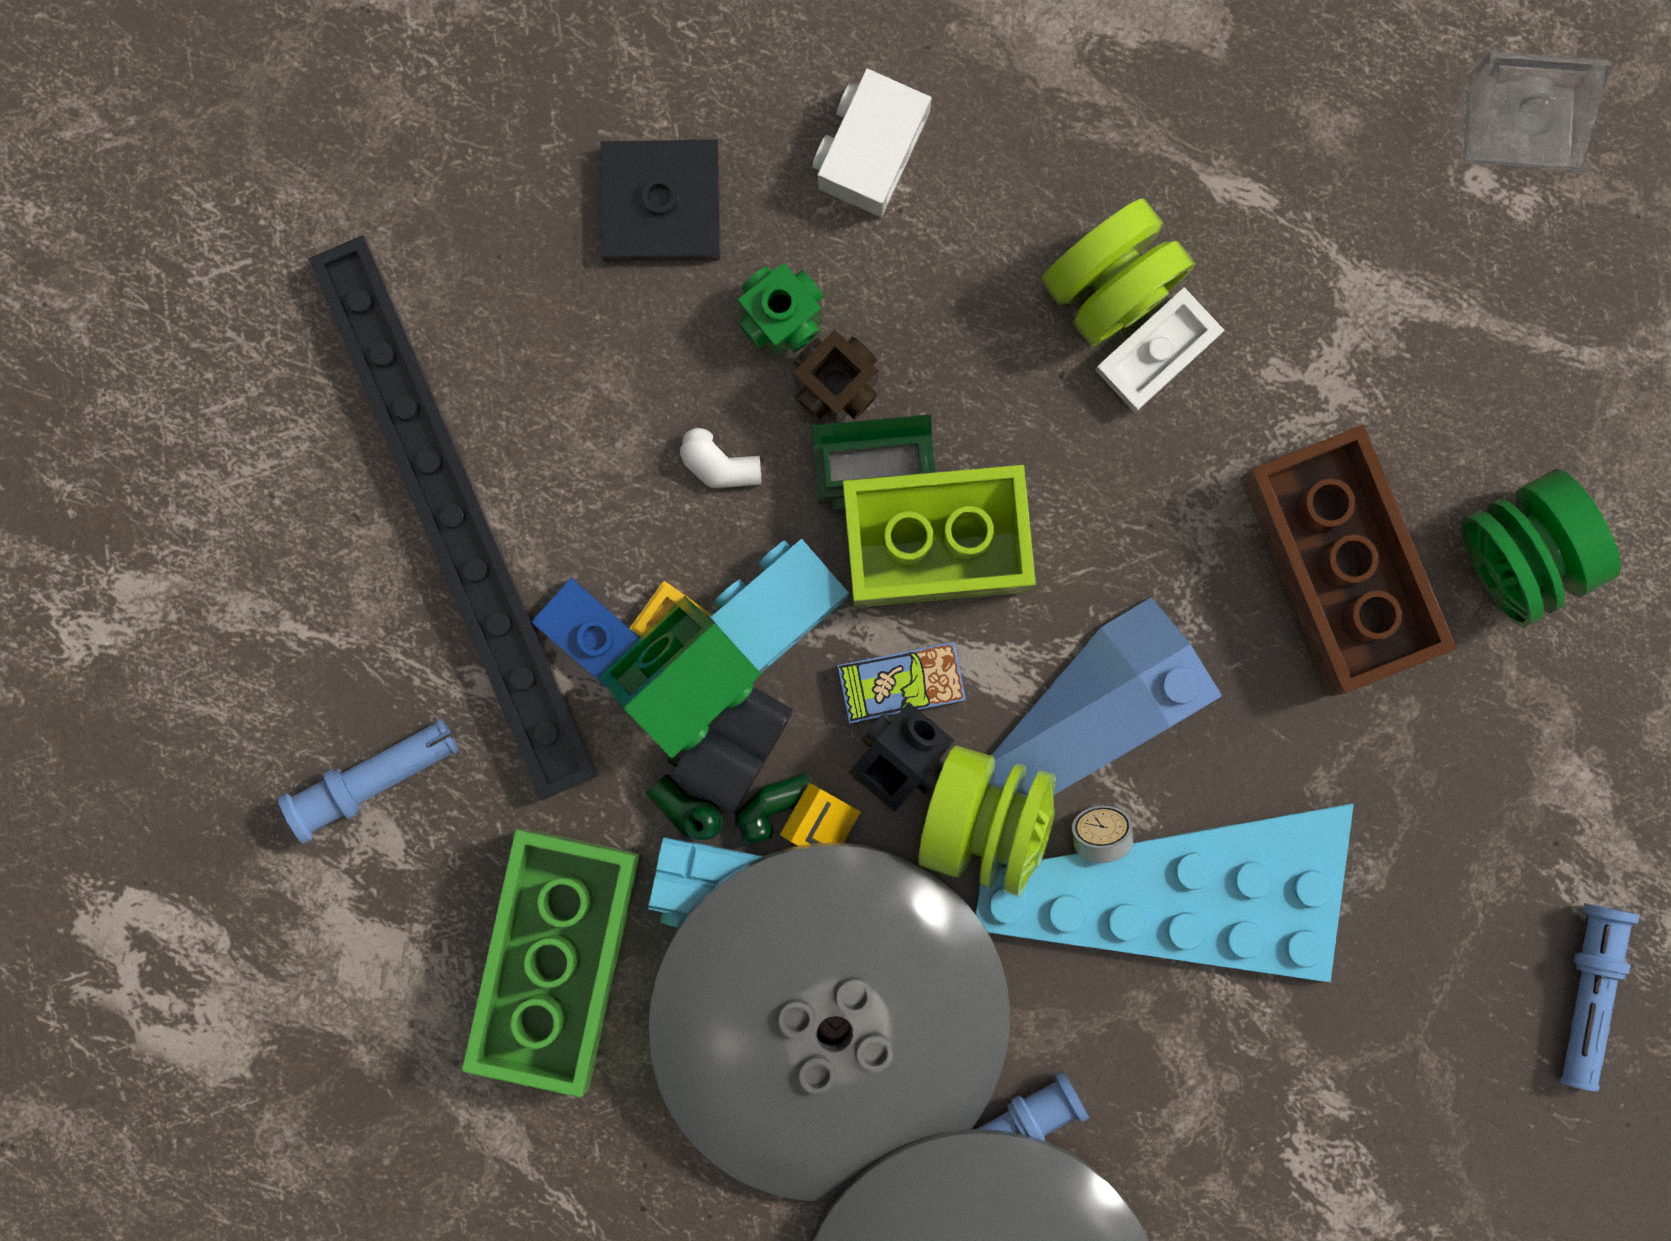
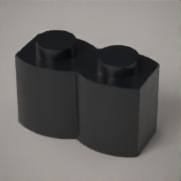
M753 687L749 696L742 703L732 709L725 708L708 724L707 734L696 746L687 751L681 750L673 758L669 757L667 762L676 767L671 779L735 815L794 710Z

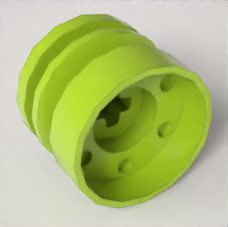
M955 745L943 765L928 809L919 850V866L959 879L967 868L972 856L982 857L980 865L981 886L991 889L1002 864L1007 865L1004 880V892L1020 897L1030 876L1041 863L1050 836L1055 814L1053 801L1056 781L1055 774L1040 770L1035 776L1028 795L1023 794L1027 773L1025 765L1016 763L1008 774L1003 787L994 785L995 759L993 756Z

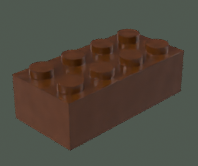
M1364 424L1252 468L1240 478L1330 697L1349 693L1457 649Z

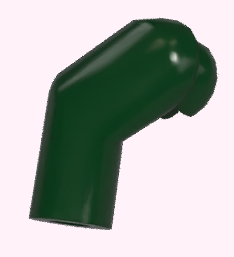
M806 773L763 786L736 812L735 828H740L741 838L745 844L751 845L772 837L773 828L767 817L796 807L808 784H812Z
M668 774L663 776L645 793L679 832L686 837L699 841L712 839L722 830L723 816L718 806L711 801L688 796Z

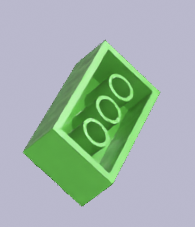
M529 829L515 830L462 1072L581 1098L587 1093L591 1085L641 853Z

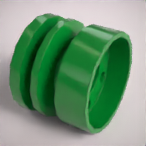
M1555 468L1516 491V507L1511 502L1500 498L1487 507V512L1478 510L1461 521V535L1465 549L1481 583L1500 610L1513 623L1523 628L1542 619L1543 611L1551 614L1564 607V590L1580 598L1620 576V556L1606 520L1581 484L1565 471Z

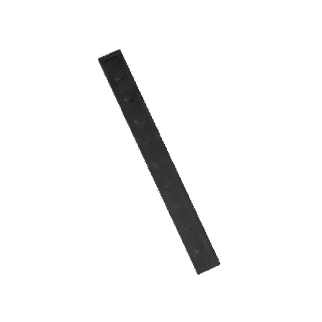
M361 235L310 257L309 261L541 800H546L598 777L599 775L368 240Z

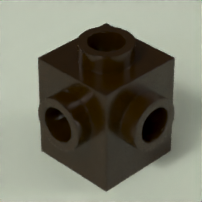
M834 330L823 342L817 337L802 350L794 361V364L798 367L793 372L794 385L800 389L794 397L819 421L827 415L835 423H839L847 414L853 420H856L878 396V393L873 389L878 383L879 370L873 366L877 359L865 345L853 336L847 341ZM830 375H842L847 380V387L840 393H832L825 387V381Z

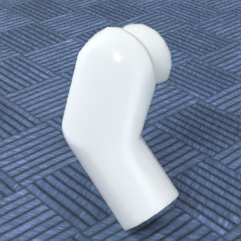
M703 428L691 429L683 436L682 446L680 447L682 461L708 487L726 488L762 485L760 456L728 458L713 443V434Z

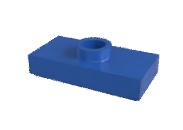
M572 578L566 582L532 621L534 625L600 683L602 682L598 676L640 638Z

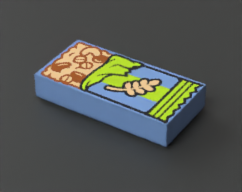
M954 642L838 665L849 724L877 719L883 713L887 716L897 715L908 702L918 710L966 701Z

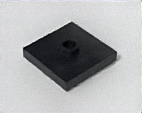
M718 139L601 141L602 258L604 262L720 259Z

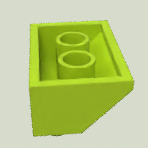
M1024 465L843 481L854 608L1028 593L1036 585Z

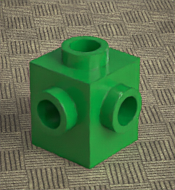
M785 262L774 271H771L766 266L754 273L741 286L744 295L738 299V304L743 317L737 323L758 349L767 345L778 358L788 349L793 353L799 351L819 334L820 329L817 326L823 321L822 308L818 302L824 296L804 270L794 275ZM781 295L787 296L791 301V306L786 312L775 313L769 308V305Z

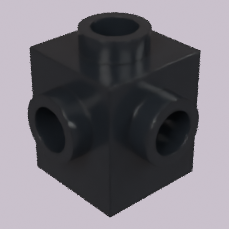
M908 702L894 720L883 713L863 736L861 741L869 749L850 770L849 774L895 812L916 787L926 794L936 783L944 765L939 759L955 740Z

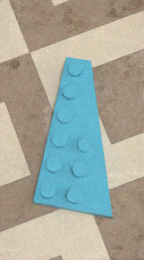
M1354 804L1338 805L1308 812L1133 843L1131 850L1121 859L1108 863L1091 862L1082 858L1078 853L1044 858L1041 860L1039 867L1030 876L1020 897L1004 892V880L1007 865L1001 867L991 889L981 886L979 879L975 915L989 933L1331 982Z

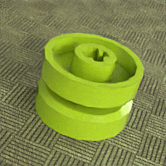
M1140 198L1125 206L1089 232L1063 254L1045 272L1040 280L1058 305L1074 303L1092 291H1096L1078 309L1073 322L1074 326L1091 347L1100 344L1123 327L1126 328L1146 315L1168 296L1169 291L1181 282L1196 266V263L1178 241L1162 242L1142 256L1140 255L1157 238L1163 221L1145 198Z

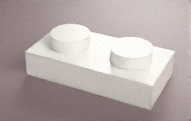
M1184 287L1099 364L1095 371L1136 413L1224 332V329Z

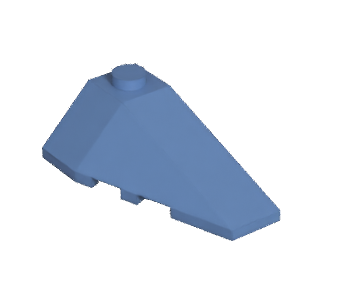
M1152 597L1100 627L1026 716L1022 718L992 753L991 756L995 759L994 785L1003 787L1008 774L1015 764L1018 763L1025 765L1027 769L1023 794L1028 795L1035 776L1042 770L1055 774L1056 781L1053 794L1055 795L1222 697L1192 645Z

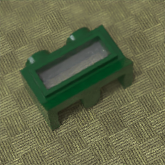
M931 414L811 425L818 504L830 503L831 512H845L843 481L936 473Z

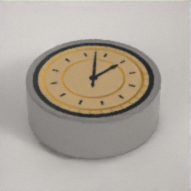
M1112 806L1091 807L1082 811L1073 821L1074 848L1082 858L1096 863L1113 862L1124 857L1133 846L1132 821L1119 808Z

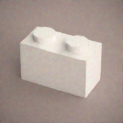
M866 69L860 84L857 85L850 82L842 96L837 109V115L844 119L835 138L826 134L817 150L812 167L819 170L818 189L882 218L930 114L932 97L870 69Z

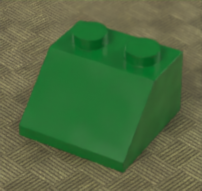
M684 596L598 678L628 714L673 758L681 750L687 751L696 746L707 734L708 724L725 708L732 709L742 703L751 693L753 682L761 673L726 634L694 603Z

